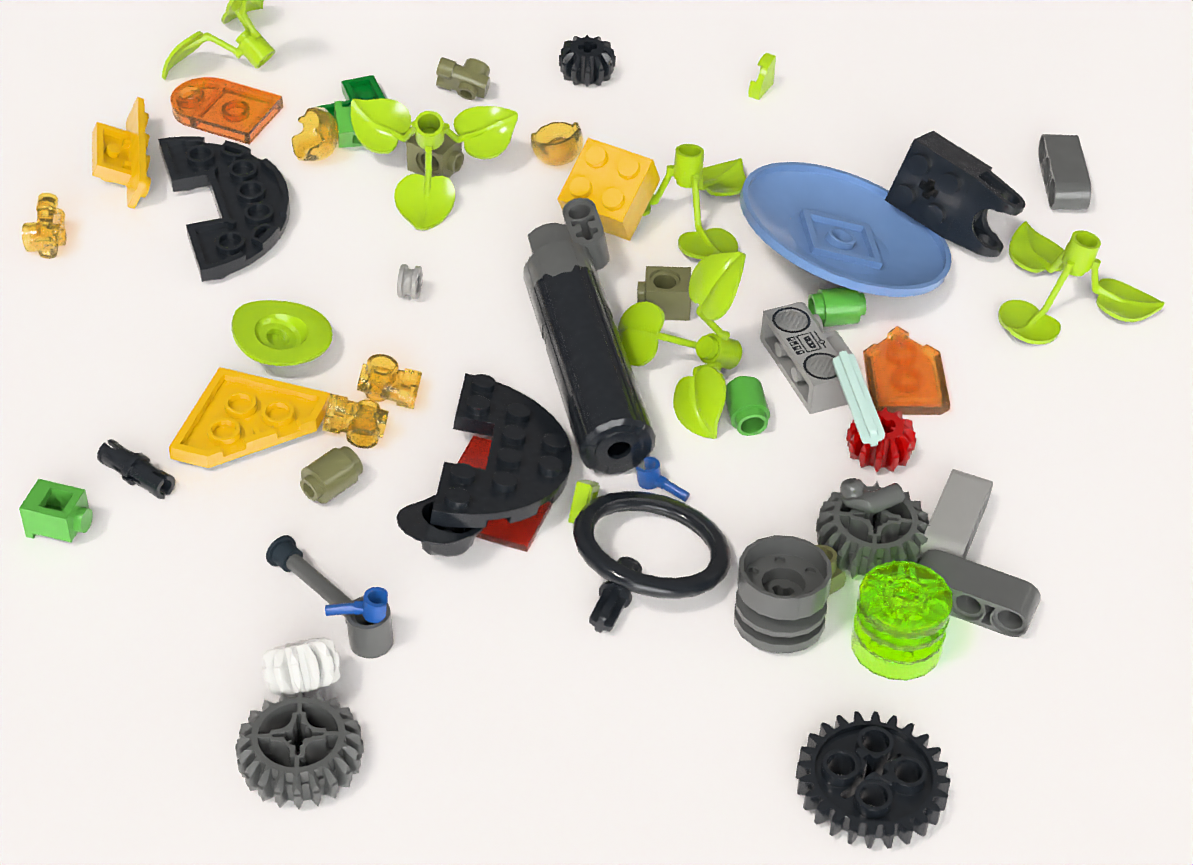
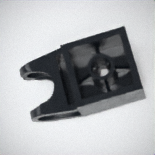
M935 131L928 132L913 140L885 198V201L942 238L986 257H998L1004 248L997 234L988 225V210L991 209L996 212L1017 216L1023 212L1026 206L1022 196L993 173L991 166Z

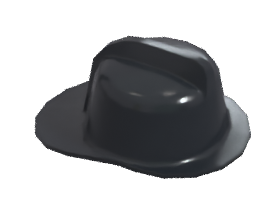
M436 495L407 505L399 510L396 517L398 527L406 535L421 541L422 549L429 555L450 557L463 554L473 545L476 535L484 529L445 527L430 524Z

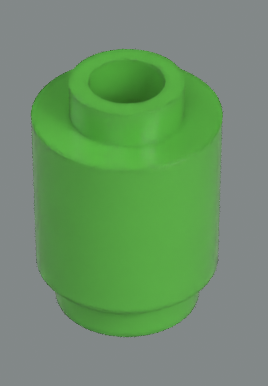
M846 287L819 289L817 293L809 294L808 309L812 314L820 316L823 327L858 324L861 316L866 314V299L863 293Z
M751 376L734 378L726 385L725 399L731 424L742 435H757L767 428L770 418V411L762 383L759 379Z

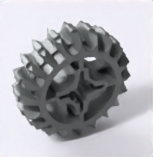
M878 481L873 486H866L863 483V490L873 492L883 488L879 486ZM841 491L832 492L828 501L823 502L819 518H817L816 522L818 545H827L836 551L837 567L840 570H849L852 579L857 575L866 576L869 583L874 577H880L885 583L888 582L892 575L903 579L907 571H915L921 558L919 549L928 540L924 534L927 526L930 525H928V513L922 511L921 501H911L909 491L904 492L905 500L903 503L875 514L846 507L840 499Z
M300 691L295 698L289 699L281 693L279 702L275 704L264 699L262 711L250 710L248 723L241 724L239 739H237V744L235 745L236 756L239 758L237 759L238 771L245 778V783L250 791L258 790V795L263 802L274 797L275 802L281 808L288 800L294 801V805L299 810L303 801L312 800L319 807L322 800L321 796L326 794L336 799L339 792L338 786L350 787L352 774L359 773L361 758L364 753L361 727L358 724V720H353V714L350 712L349 707L341 708L336 697L324 702V697L320 691L312 698L306 697Z

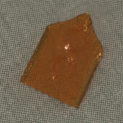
M899 326L889 331L887 337L880 343H874L863 351L868 391L877 411H882L885 406L888 412L902 411V415H942L950 410L951 405L940 351L928 344L922 346L909 338V332Z

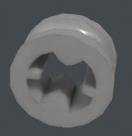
M407 264L400 266L397 280V295L399 298H404L405 295L409 294L412 299L418 300L423 278L421 266H415L414 269H409Z

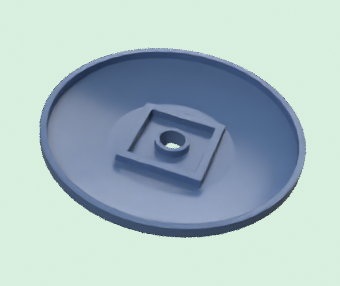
M779 162L755 169L745 179L741 189L740 207L748 224L755 233L773 250L793 264L834 284L880 296H917L938 288L944 282L951 267V253L944 238L885 201L889 190L857 175L818 164Z

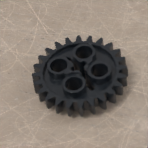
M855 711L853 722L848 723L841 715H837L834 728L827 723H821L819 735L810 733L807 746L801 747L795 776L796 779H799L797 794L805 796L804 810L816 809L814 819L816 825L829 820L831 822L829 835L834 836L841 830L848 832V844H852L858 836H862L865 839L867 848L871 849L875 838H881L887 849L892 848L894 837L898 836L901 841L908 845L911 842L913 831L924 837L927 833L928 824L937 825L940 812L944 811L946 807L951 779L946 777L948 763L939 761L940 747L927 748L930 737L928 734L914 737L912 734L915 724L913 723L906 725L903 729L897 727V716L895 715L887 723L880 721V716L876 711L873 712L870 721H864L862 715Z

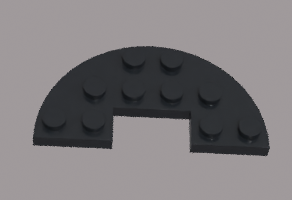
M200 136L158 139L160 153L173 192L189 191L209 186L220 217L219 219L186 224L187 237L202 282L220 280L231 273L245 268L265 255L278 242L289 221V191L283 175L267 158L261 160L251 154L250 148L227 140L222 145L205 143V137Z
M465 373L453 429L492 437L486 470L475 468L465 463L454 464L444 462L430 524L457 528L486 527L487 520L505 518L511 524L534 516L541 505L548 501L554 503L567 485L572 464V449L568 436L555 417L535 400L509 386L496 382L489 375Z

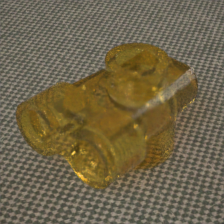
M41 193L38 196L36 206L37 222H26L22 226V241L27 252H38L40 257L45 259L55 258L58 254L59 246H65L67 242L64 226L66 214L58 208V197L52 193Z
M375 354L368 358L367 364L363 363L357 391L365 393L366 397L372 401L382 402L390 400L396 402V406L414 410L422 372L409 368L399 370L398 362L393 357L385 354Z
M330 393L322 431L336 434L345 432L347 433L346 439L351 445L363 449L373 448L378 444L379 438H383L389 411L381 409L380 405L373 400L364 399L354 402L348 400L346 396Z

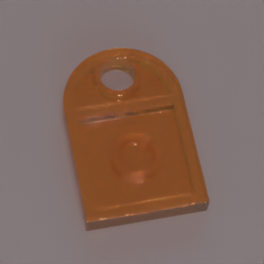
M201 77L188 80L176 87L170 98L172 114L179 123L249 145L283 108V97L281 95L216 77Z

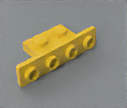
M140 97L136 98L128 115L126 130L96 122L92 131V176L99 177L107 182L126 185L127 207L134 209L140 197L145 198L151 184V178L146 173L150 163V155L146 154L150 136L145 133L149 113L145 112L144 99Z

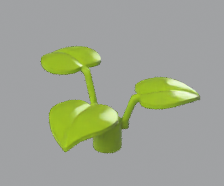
M230 0L228 2L221 22L227 24L238 17L245 28V31L235 40L239 44L237 48L208 32L203 34L201 31H197L179 43L169 54L163 67L162 78L166 80L169 70L174 65L193 53L206 41H211L232 52L238 59L244 55L256 69L264 65L276 51L256 30L247 15L249 11L263 9L264 0Z
M380 98L371 100L352 99L351 101L353 130L359 142L369 151L378 154L391 153L396 148L398 140L407 142L414 133L417 144L425 149V176L420 174L407 175L397 184L394 193L395 205L399 213L415 229L422 231L434 228L442 223L452 211L455 203V189L451 180L445 176L432 177V150L439 148L443 144L444 134L448 135L456 143L464 142V149L470 156L483 160L492 159L501 155L506 150L518 121V113L516 111L497 106H475L463 110L456 116L453 123L454 130L457 133L455 134L450 129V125L444 123L441 115L434 111H424L416 117L415 121H411L409 110L405 105L396 100Z
M681 144L675 149L674 165H667L666 175L656 194H653L643 216L650 214L651 205L659 203L673 176L676 179L677 185L684 188H692L696 232H686L680 235L678 239L680 251L696 259H703L711 254L738 252V242L730 232L722 228L703 229L699 190H706L714 196L740 194L746 179L742 158L703 168L704 149L695 144Z
M1025 221L1015 231L1009 244V256L1012 261L1019 267L1033 273H1039L1044 270L1049 273L1054 271H1062L1040 310L1027 301L1009 300L1000 306L998 320L1005 330H1008L1013 336L1026 343L1040 345L1054 341L1060 333L1061 324L1046 313L1052 306L1068 275L1083 276L1090 269L1092 292L1099 295L1096 300L1098 307L1118 320L1125 322L1144 320L1160 311L1165 302L1124 282L1110 278L1099 280L1098 269L1101 260L1097 259L1096 256L1100 249L1101 241L1095 234L1084 230L1073 232L1064 250L1052 240L1039 234Z
M742 252L717 253L704 257L695 266L690 277L689 297L694 303L699 304L696 314L715 333L702 336L698 342L661 333L660 331L665 321L664 311L658 305L647 301L638 302L630 306L623 313L618 324V331L630 365L644 366L655 357L658 350V339L696 349L697 355L706 364L694 367L693 376H686L678 381L673 397V408L678 420L686 429L694 434L710 439L717 438L718 422L726 399V381L720 371L722 368H735L742 357L740 342L729 338L730 332L722 330L714 322L727 313L734 301L746 254Z

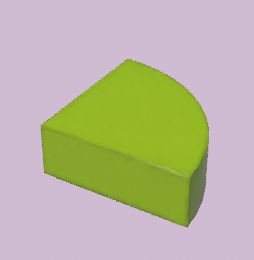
M767 52L763 54L757 64L760 66V73L756 82L751 80L749 85L748 97L760 100L774 84L776 56Z
M587 479L577 481L568 519L569 523L574 524V520L581 509L597 498L600 489L599 482Z

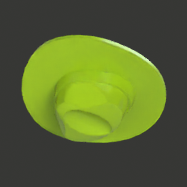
M260 300L243 304L236 309L231 322L232 335L240 350L257 362L273 366H291L312 361L326 352L333 336L329 321L320 312L309 306L288 301Z

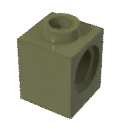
M414 134L406 142L408 171L425 176V149L417 144ZM444 134L443 144L439 148L432 150V177L445 176L450 178L461 169L464 162L462 142L456 143L448 135Z
M646 266L645 281H638L637 303L647 301L658 305L664 311L665 320L690 321L691 299L689 297L691 267Z

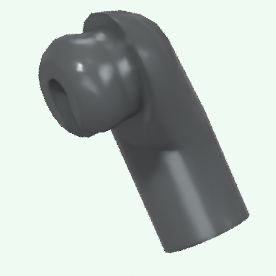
M856 478L846 479L840 485L842 492L840 499L846 507L871 514L886 510L903 503L905 500L904 491L898 483H893L873 492L863 490V482Z

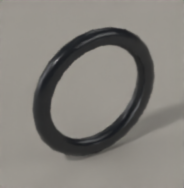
M641 491L609 493L597 497L585 505L574 520L573 537L577 550L586 564L604 579L637 594L668 599L698 596L718 585L726 577L731 567L730 547L725 535L718 526L699 510L668 496ZM643 511L659 514L676 520L701 537L710 550V561L706 569L691 576L672 578L643 574L615 561L601 549L594 538L595 525L602 517L616 512Z

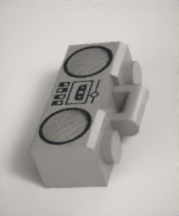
M803 302L763 311L760 340L808 413L814 414L847 405L848 403L832 361L833 358L839 356L841 351H847L848 354L853 353L836 330L823 332V323L820 316L812 314Z

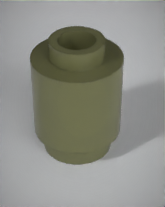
M343 446L340 449L332 448L301 470V489L310 500L326 504L358 481V476L363 472L362 462L358 455L347 446Z

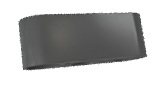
M1042 134L1039 140L1038 158L1050 209L1087 210L1091 200V182L1079 136Z
M936 549L923 553L907 585L910 597L917 603L1010 637H1020L1026 633L1041 600L1039 590L1026 580Z

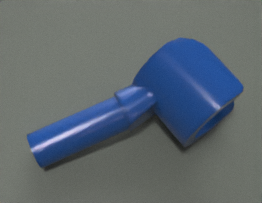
M655 457L644 458L645 470L638 466L636 467L637 481L642 489L649 490L659 487L684 502L689 498V492L661 475L660 462Z
M381 587L369 588L363 595V601L325 605L326 616L363 614V617L368 622L379 623L386 616L388 592Z

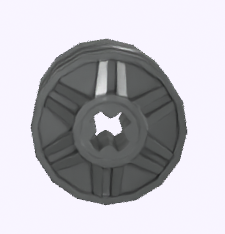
M782 535L758 539L745 548L739 558L738 590L736 591L734 625L743 639L754 647L771 653H793L805 650L819 640L825 629L827 599L830 593L832 578L831 562L824 551L810 541L795 536Z

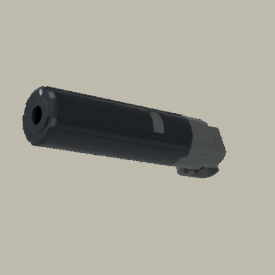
M576 198L566 203L562 209L565 224H544L535 228L527 235L532 255L523 268V279L542 338L546 344V351L580 458L584 465L594 470L595 473L611 475L624 473L643 463L644 458L649 457L655 447L656 435L597 272L604 268L610 260L602 222L592 200Z

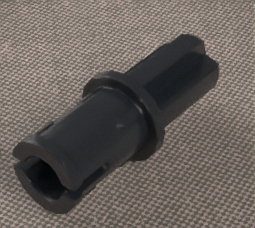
M620 557L617 562L627 568L642 573V566L637 560L631 557ZM606 581L599 588L598 594L600 597L589 616V623L599 633L603 631L610 632L615 626L622 610L628 607L632 601L631 591Z

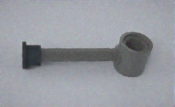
M280 536L269 546L266 560L271 566H279L285 572L292 571L329 604L363 601V596L351 600L303 559V552L296 547V542L291 536ZM388 603L386 604V616L379 623L368 622L363 617V614L343 615L346 618L349 645L356 655L363 658H377L386 654L392 648L394 638L391 610Z

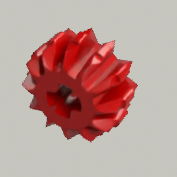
M886 406L882 411H877L885 432V438L878 441L877 446L872 447L869 443L864 444L853 419L850 428L847 430L846 441H848L847 446L849 447L850 458L859 460L861 468L870 465L875 468L877 473L880 468H886L894 472L898 465L906 466L912 451L915 450L916 432L913 431L912 420L903 419L902 411L891 413L888 412Z

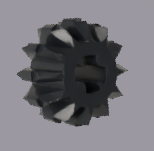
M588 35L583 38L574 36L572 41L564 42L561 54L559 55L560 72L563 73L564 80L573 81L574 85L585 84L586 87L589 84L601 86L602 81L610 80L616 63V56L614 55V49L611 48V43L602 41L600 36L591 38Z

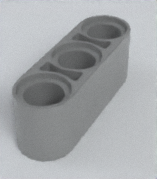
M952 469L928 524L930 526L926 528L924 535L928 540L920 546L921 557L924 552L936 549L966 559L987 507L993 481Z

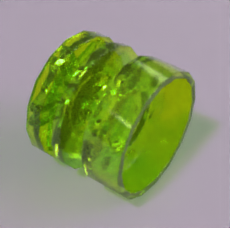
M892 561L880 564L865 574L859 586L856 614L851 631V649L861 665L871 673L886 679L904 681L923 677L937 666L942 656L946 629L949 625V617L953 607L952 591L944 578L929 567L907 561Z

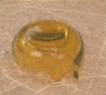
M323 107L308 108L304 116L298 118V122L303 125V130L292 137L293 152L299 161L325 160L333 154L337 146V122L332 114Z
M551 122L540 127L536 133H531L530 135L531 147L538 160L552 166H562L573 162L579 156L584 143L583 134L578 122H573V124Z

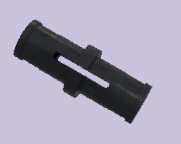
M114 439L107 440L109 445L104 442L97 452V460L120 473L122 480L130 485L136 484L149 491L158 499H165V494L169 496L173 491L176 481L175 477L150 463V458L146 455L134 453Z

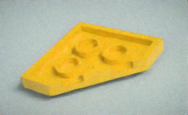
M219 367L170 444V459L210 468L316 432L332 405L331 393Z

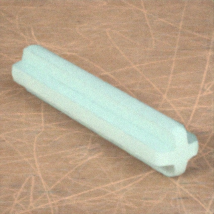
M841 351L839 356L833 358L832 361L862 442L864 444L869 443L871 447L877 446L878 441L885 438L883 426L855 355L848 354L847 351Z

